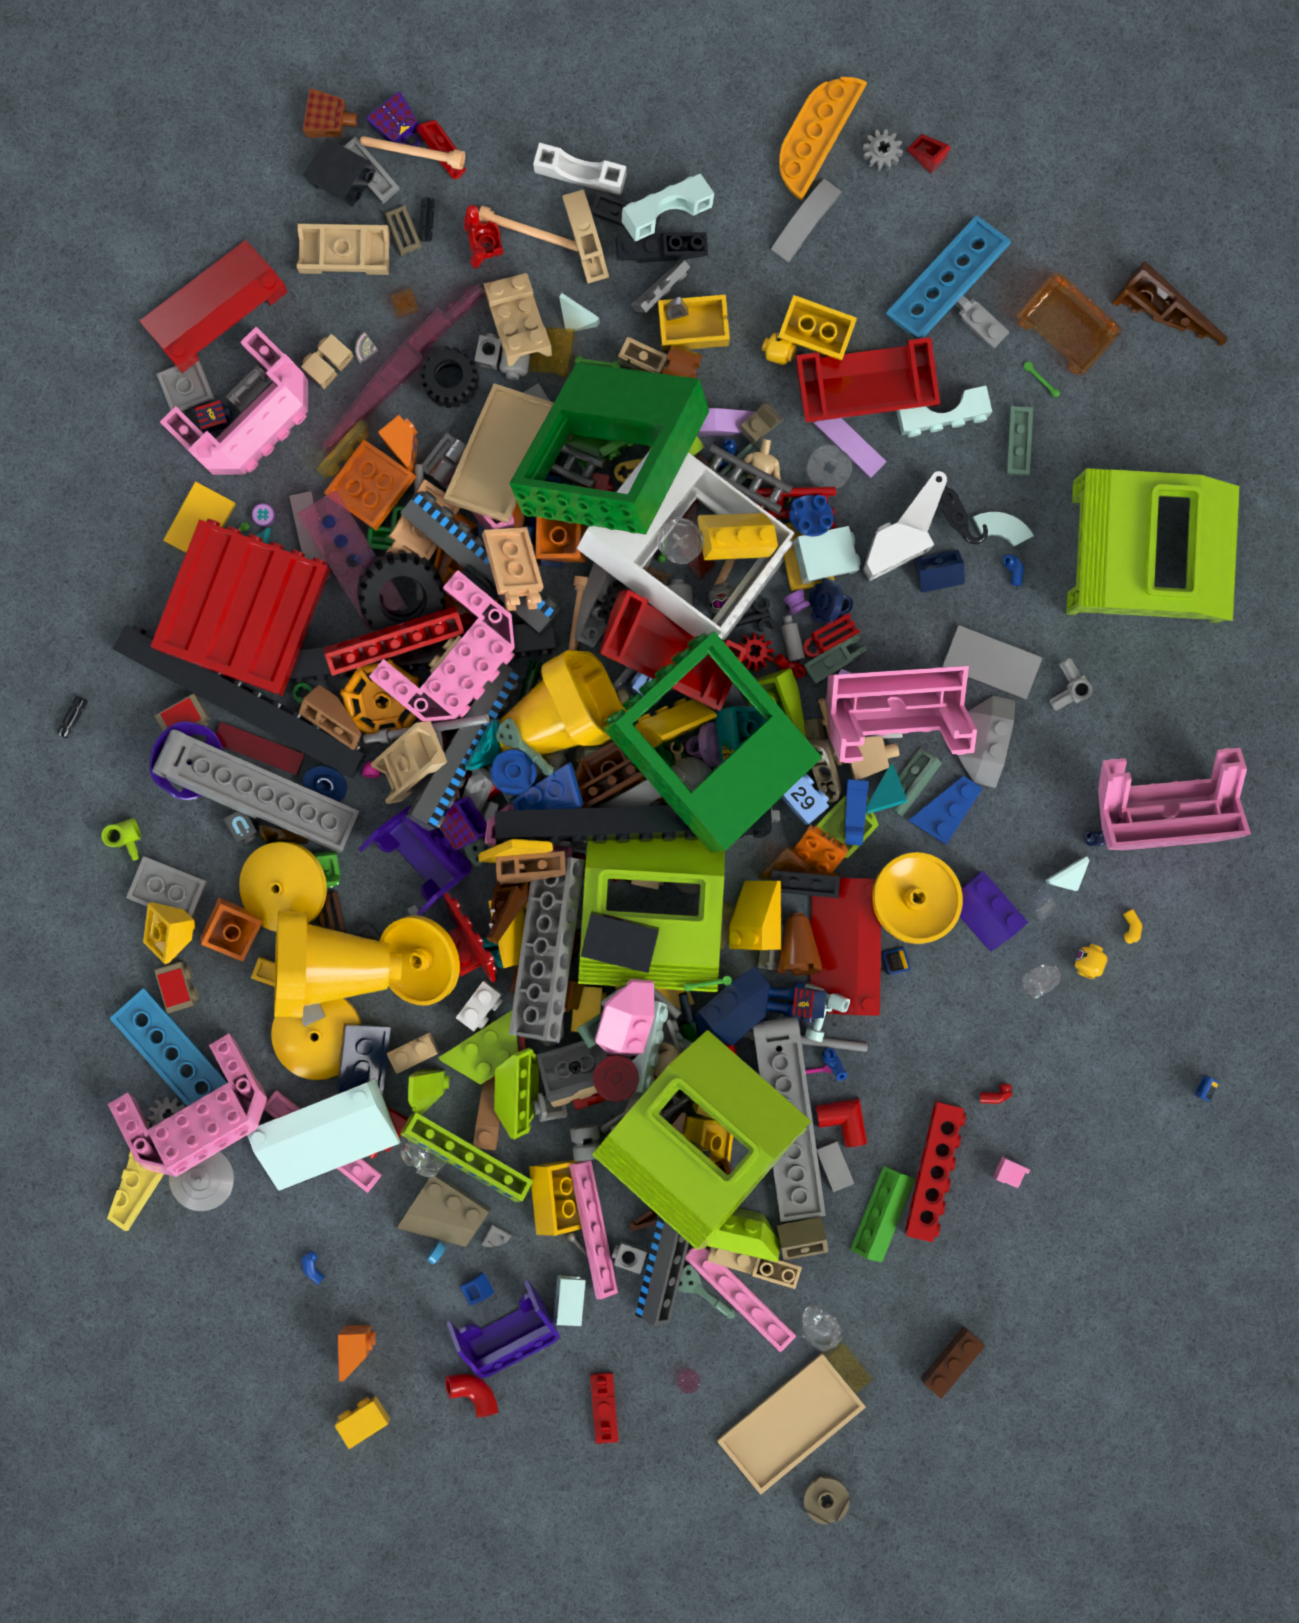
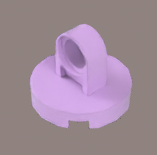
M715 721L703 724L699 735L688 739L685 746L688 754L698 759L703 758L704 762L710 767H717L721 763ZM699 742V750L693 752L694 745Z

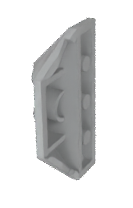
M993 695L968 711L977 728L974 753H965L957 756L974 783L996 788L1005 764L1014 724L1015 700Z

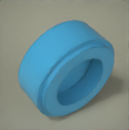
M438 1241L429 1252L426 1260L431 1264H435L444 1253L446 1245Z

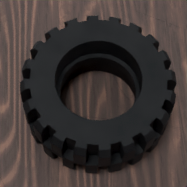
M398 550V553L393 554L392 551L386 552V556L382 558L378 556L373 559L374 563L372 565L368 564L364 569V575L360 576L359 588H357L358 603L364 620L368 622V626L372 630L378 631L445 609L446 592L443 590V581L435 566H432L425 557H419L418 553L411 552L409 554L405 550ZM398 576H407L415 579L423 591L421 604L414 611L404 615L388 612L380 601V592L383 585L390 579Z

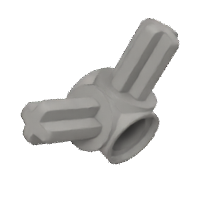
M1071 658L1060 663V667L1069 683L1066 686L1067 690L1049 700L1055 711L1073 701L1078 703L1087 699L1092 694L1091 684L1085 675L1079 673ZM1079 683H1084L1087 686V691L1084 695H1077L1075 692V687Z

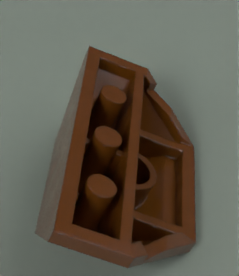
M614 741L580 760L575 773L584 804L580 808H590L645 778Z

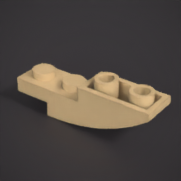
M584 189L563 195L562 198L587 284L609 278L602 247Z
M710 1247L707 1261L742 1271L751 1274L753 1277L793 1289L796 1288L802 1269L801 1266L787 1260L784 1261L781 1258L778 1259V1262L714 1247Z

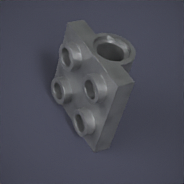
M446 433L423 462V472L447 490L466 445Z

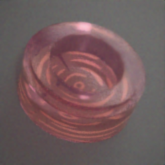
M692 1369L681 1371L677 1378L679 1389L684 1393L695 1392L700 1385L698 1373Z

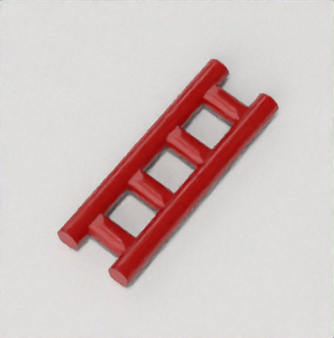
M836 487L792 488L789 494L782 492L777 501V504L782 506L779 514L771 510L765 511L776 519L789 518L790 509H784V497L799 498L805 495H822L827 499L828 503L829 496H836ZM774 488L758 489L756 493L768 498ZM831 508L835 517V508Z

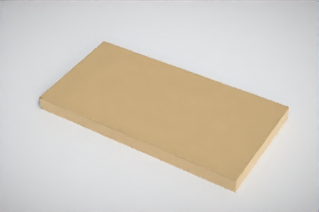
M493 384L445 493L444 502L508 523L517 503L509 483L554 403Z
M821 1353L719 1437L717 1442L761 1495L865 1409L866 1406L824 1354Z

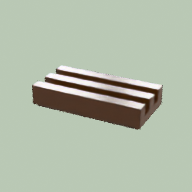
M338 892L326 894L325 905L331 930L336 931L330 898L333 897L340 931L347 933ZM322 908L319 913L321 927L327 928Z

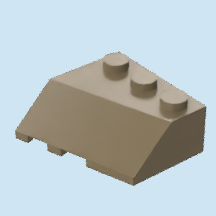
M434 1171L397 1229L466 1247L491 1208Z

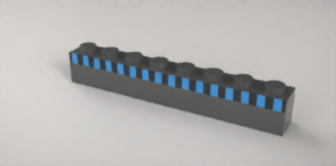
M428 491L417 492L402 510L401 514L463 568L468 564L476 569L475 572H480L493 583L492 586H496L483 538L481 536L476 537L471 533L470 526L465 522L457 521L453 517L454 513L446 506L441 507L435 502L437 499L433 494ZM539 592L541 603H537V609H528L526 604L527 596H520V604L516 605V611L514 612L539 633L548 626L561 610L557 607L558 603L552 597H546L541 592ZM500 595L499 599L505 603V595Z
M503 663L498 669L500 674L492 683L488 681L484 685L485 692L478 700L474 698L470 702L469 706L471 708L463 718L488 714L489 723L492 719L498 720L496 719L500 711L503 712L509 703V700H507L510 692L513 693L519 685L517 679L520 673ZM489 723L454 729L443 749L447 763L436 772L429 774L406 818L428 831L441 826L445 819V816H443L446 808L449 809L456 799L453 796L457 788L460 789L466 781L464 775L467 769H465V765Z
M690 1141L708 1158L710 1157L711 1150ZM659 1215L635 1313L636 1316L653 1326L670 1324L689 1245Z

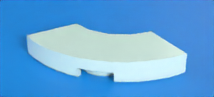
M986 512L972 518L981 535L983 533L982 526L986 524L988 536H1000L1007 540L1012 547L1034 536L1021 520L1006 513Z

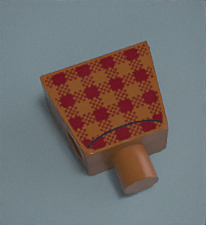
M310 88L303 131L308 138L342 137L344 126L357 127L358 114L346 112L347 105L344 99Z

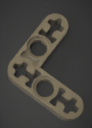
M809 740L811 745L815 749L817 748L818 753L819 751L823 752L820 754L822 758L812 767L818 789L829 799L827 802H835L842 794L843 788L830 747L823 740ZM820 767H826L830 771V775L822 774Z

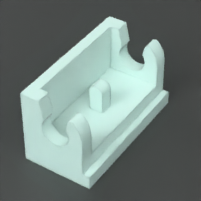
M557 1275L553 1321L556 1325L581 1326L585 1279H580L577 1276Z

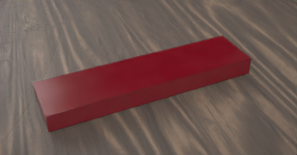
M220 722L216 732L222 747L298 776L305 754Z

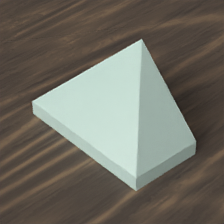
M561 293L559 298L566 332L594 328L599 325V317Z
M1088 857L1078 859L1045 879V882L1049 885L1077 891L1089 863Z

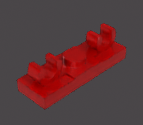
M613 1372L590 1374L596 1444L619 1442Z

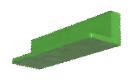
M883 1166L851 1246V1251L869 1260L883 1261L914 1184V1177Z

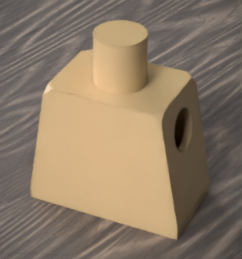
M882 736L865 737L864 745L858 746L863 756V761L849 763L853 780H860L889 768L888 759L900 756L897 743L884 746Z

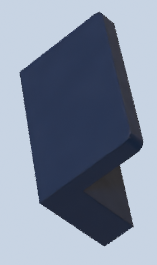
M959 550L914 558L921 592L963 585L965 583L964 562Z

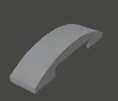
M823 179L790 220L771 248V251L789 263L842 191Z
M645 778L619 794L592 806V808L647 806L660 798L661 795Z

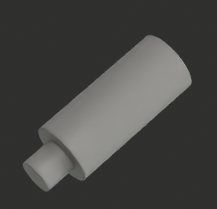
M792 616L783 617L784 626H781L788 659L791 662L804 659L805 655L798 625L793 623Z

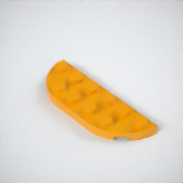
M840 77V79L826 81L814 89L804 103L783 141L779 156V169L782 180L788 190L799 200L802 201L867 86L866 81L853 77Z

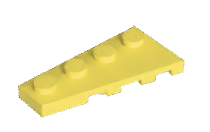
M131 1151L127 1167L124 1169L121 1177L122 1181L119 1190L116 1191L107 1217L108 1220L124 1231L130 1229L164 1175L143 1168L135 1161Z

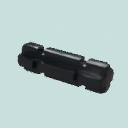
M424 197L421 200V208L423 210H421L420 229L422 230L419 231V240L423 242H430L432 240L433 232L431 229H433L434 210L432 209L434 208L435 200L431 197Z
M466 565L461 573L487 593L494 601L497 600L500 595H498L496 586H492L493 583L480 572H475L476 569L473 566Z
M81 696L74 698L72 702L74 705L70 706L62 721L64 724L60 725L57 734L64 738L70 737L71 729L76 726L82 714L81 710L88 703Z

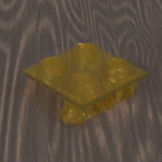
M545 328L551 344L552 356L547 357L540 352L531 353L528 372L558 373V376L567 377V374L570 373L569 363L572 360L571 353H573L572 345L573 340H575V329Z

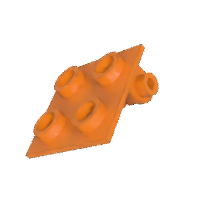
M810 824L806 833L790 854L817 872L833 873L849 849L845 847L846 844L841 843L837 839L832 843L835 837L832 836L830 840L826 839L829 833H826L823 837L822 835L825 831L818 828L817 825L812 826Z

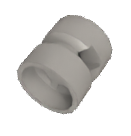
M599 1124L570 1128L571 1142L575 1143V1146L572 1148L574 1161L596 1159L592 1154L601 1144L597 1141L600 1138ZM589 1138L590 1142L583 1143V1139Z

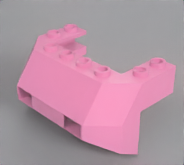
M969 666L828 675L826 704L829 738L839 761L845 763L863 761V756L858 746L864 745L865 735L907 734L909 732H930L932 730H940L952 754L974 753L977 728L964 706Z
M1241 748L1217 750L1211 779L1203 780L1196 779L1192 781L1132 786L1130 772L1125 773L1126 758L1103 760L1098 795L1101 825L1108 850H1134L1210 843L1245 837L1251 834L1240 800L1247 771Z

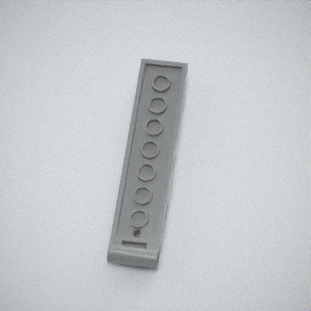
M177 730L170 731L152 770L156 775L167 778L172 783L255 819L259 817L339 853L343 851L359 813L356 809Z
M798 1016L760 1021L753 1027L760 1076L811 1120L802 1136L799 1135L773 1166L780 1221L785 1222L826 1216ZM777 1046L782 1047L780 1050L776 1049Z

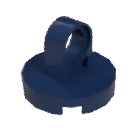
M823 578L820 584L816 583L810 593L809 607H813L814 614H811V617L815 622L830 624L839 615L848 614L852 610L854 602L850 596L843 593L840 584L836 580ZM843 599H846V604L842 608Z

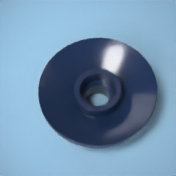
M325 765L314 766L306 772L303 778V787L337 802L342 801L347 793L348 786L345 777L333 767Z

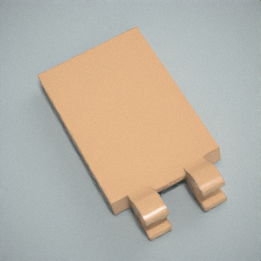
M422 480L415 494L419 491L430 492L436 497L437 500L435 502L441 507L446 506L454 513L453 516L460 509V507L445 503L443 499L445 493L426 480ZM401 515L389 535V538L394 542L387 552L392 551L393 554L398 553V550H405L406 553L411 554V552L419 554V557H425L429 560L438 545Z
M527 527L484 530L482 537L498 595H505L506 610L516 611V605L520 604V596H527L526 604L528 609H537V603H541L539 592L544 587Z

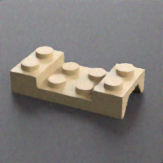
M298 224L299 260L297 262V270L299 273L322 274V271L366 272L367 275H389L390 230L388 225Z
M524 273L485 283V295L508 367L513 366L519 357L540 352L547 357L552 356L551 344L533 296V289L528 274Z
M431 721L415 723L371 763V766L386 774L392 791L385 801L387 804L403 801L412 793L411 788L428 773L439 770L447 763V760Z

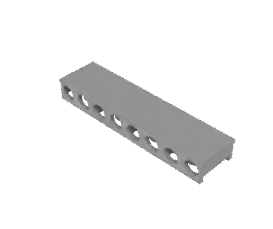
M565 857L566 875L530 882L509 1035L560 1042L585 859Z

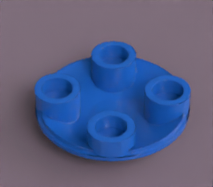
M822 495L799 497L793 501L789 510L791 524L798 532L806 536L815 537L823 535L833 524V511L827 503V499Z

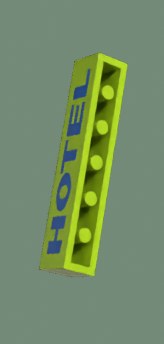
M413 1113L409 1116L400 1132L401 1136L514 1202H522L533 1183L531 1179L418 1113Z

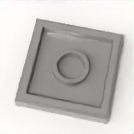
M200 360L182 374L176 366L156 373L170 410L176 406L183 413L215 400Z

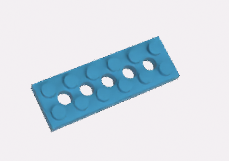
M976 215L886 312V316L915 339L924 338L1011 244L1010 239ZM976 242H982L985 244L984 247L979 250L972 248V246ZM962 258L969 260V263L965 266L957 264ZM950 274L954 276L951 282L942 281L945 275ZM931 291L939 292V295L934 299L927 297V294ZM916 307L924 309L920 315H914L912 311Z
M146 988L139 991L110 1017V1020L186 1106L193 1104L228 1083L222 1073L176 1021L167 1014L166 1010ZM140 1013L148 1017V1023L145 1026H140L137 1023V1016ZM155 1030L163 1034V1040L160 1043H155L152 1040V1033ZM170 1047L178 1051V1057L175 1060L167 1057V1050ZM185 1064H189L193 1068V1074L190 1077L182 1074V1067ZM199 1081H204L208 1085V1091L205 1094L197 1091L196 1086Z

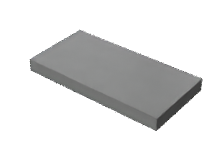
M958 625L942 667L969 666V679L1026 700L1042 657Z

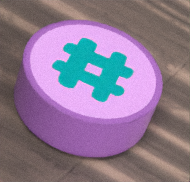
M258 504L252 510V519L257 525L268 527L275 520V511L268 504Z

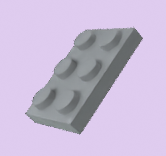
M143 856L126 898L147 907L148 903L153 902L180 908L193 918L208 881Z

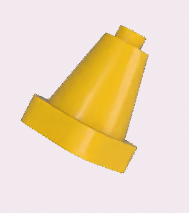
M567 650L542 665L543 679L499 720V723L502 724L507 718H512L519 729L522 740L536 752L545 755L578 745H605L613 741L603 730V727L607 724L605 719L614 711L617 712L623 709V706L600 660L591 652ZM499 741L500 754L505 750H520L518 748L506 746Z
M278 911L275 947L274 1017L302 1018L304 1006L388 989L389 980L401 979V953H389L388 943L307 924V911Z

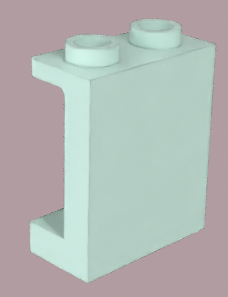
M849 526L828 530L820 536H799L792 541L803 585L823 578L847 573L854 574L860 570V558L854 549L855 537L853 532H850Z

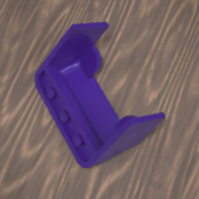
M410 805L377 828L358 849L362 852L375 843L384 852L390 853L397 849L426 881L421 887V894L427 900V903L417 912V915L421 916L444 897L443 894L448 893L470 873L471 865L459 850L456 851L452 846L446 847L442 844L441 837L444 834L439 828L428 831L406 818L412 806Z
M528 1280L524 1282L528 1293H525L519 1300L521 1309L481 1329L478 1325L466 1324L458 1330L451 1321L447 1322L458 1355L478 1377H490L555 1343L559 1339L556 1325L541 1296Z

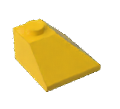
M150 902L147 907L143 943L164 964H167L192 940L193 930L195 929L194 919L183 909Z

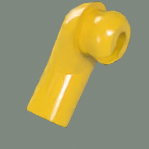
M1131 909L1123 914L1130 925L1129 932L1124 934V939L1129 944L1140 940L1143 927L1134 909Z

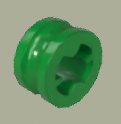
M299 683L293 688V697L297 702H303V698L298 697L297 694L301 692L299 689L303 687L304 690H309L310 693L313 690L310 685Z

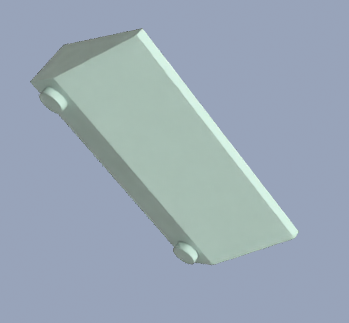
M376 1079L258 1125L255 1131L247 1135L253 1152L278 1191L401 1143Z

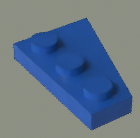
M571 762L512 800L515 811L576 809L584 805Z
M962 776L907 821L947 845L979 795L982 787Z

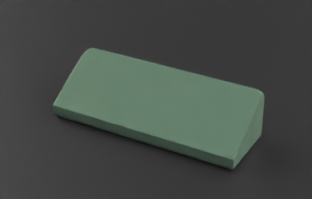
M921 747L918 749L899 775L907 803L890 807L891 810L901 817L904 816L942 764L937 757Z

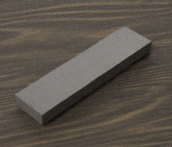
M312 491L289 496L301 551L305 554L304 558L313 560V557L324 560L326 562L325 565L329 567L322 534L318 529L320 525ZM329 573V575H328L327 580H331V574H330V573Z

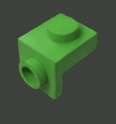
M337 851L314 853V856L323 868L327 888L339 885L341 872Z

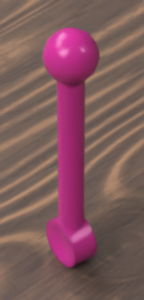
M825 1064L824 1067L806 1069L805 1071L806 1074L823 1071L831 1073L832 1069Z

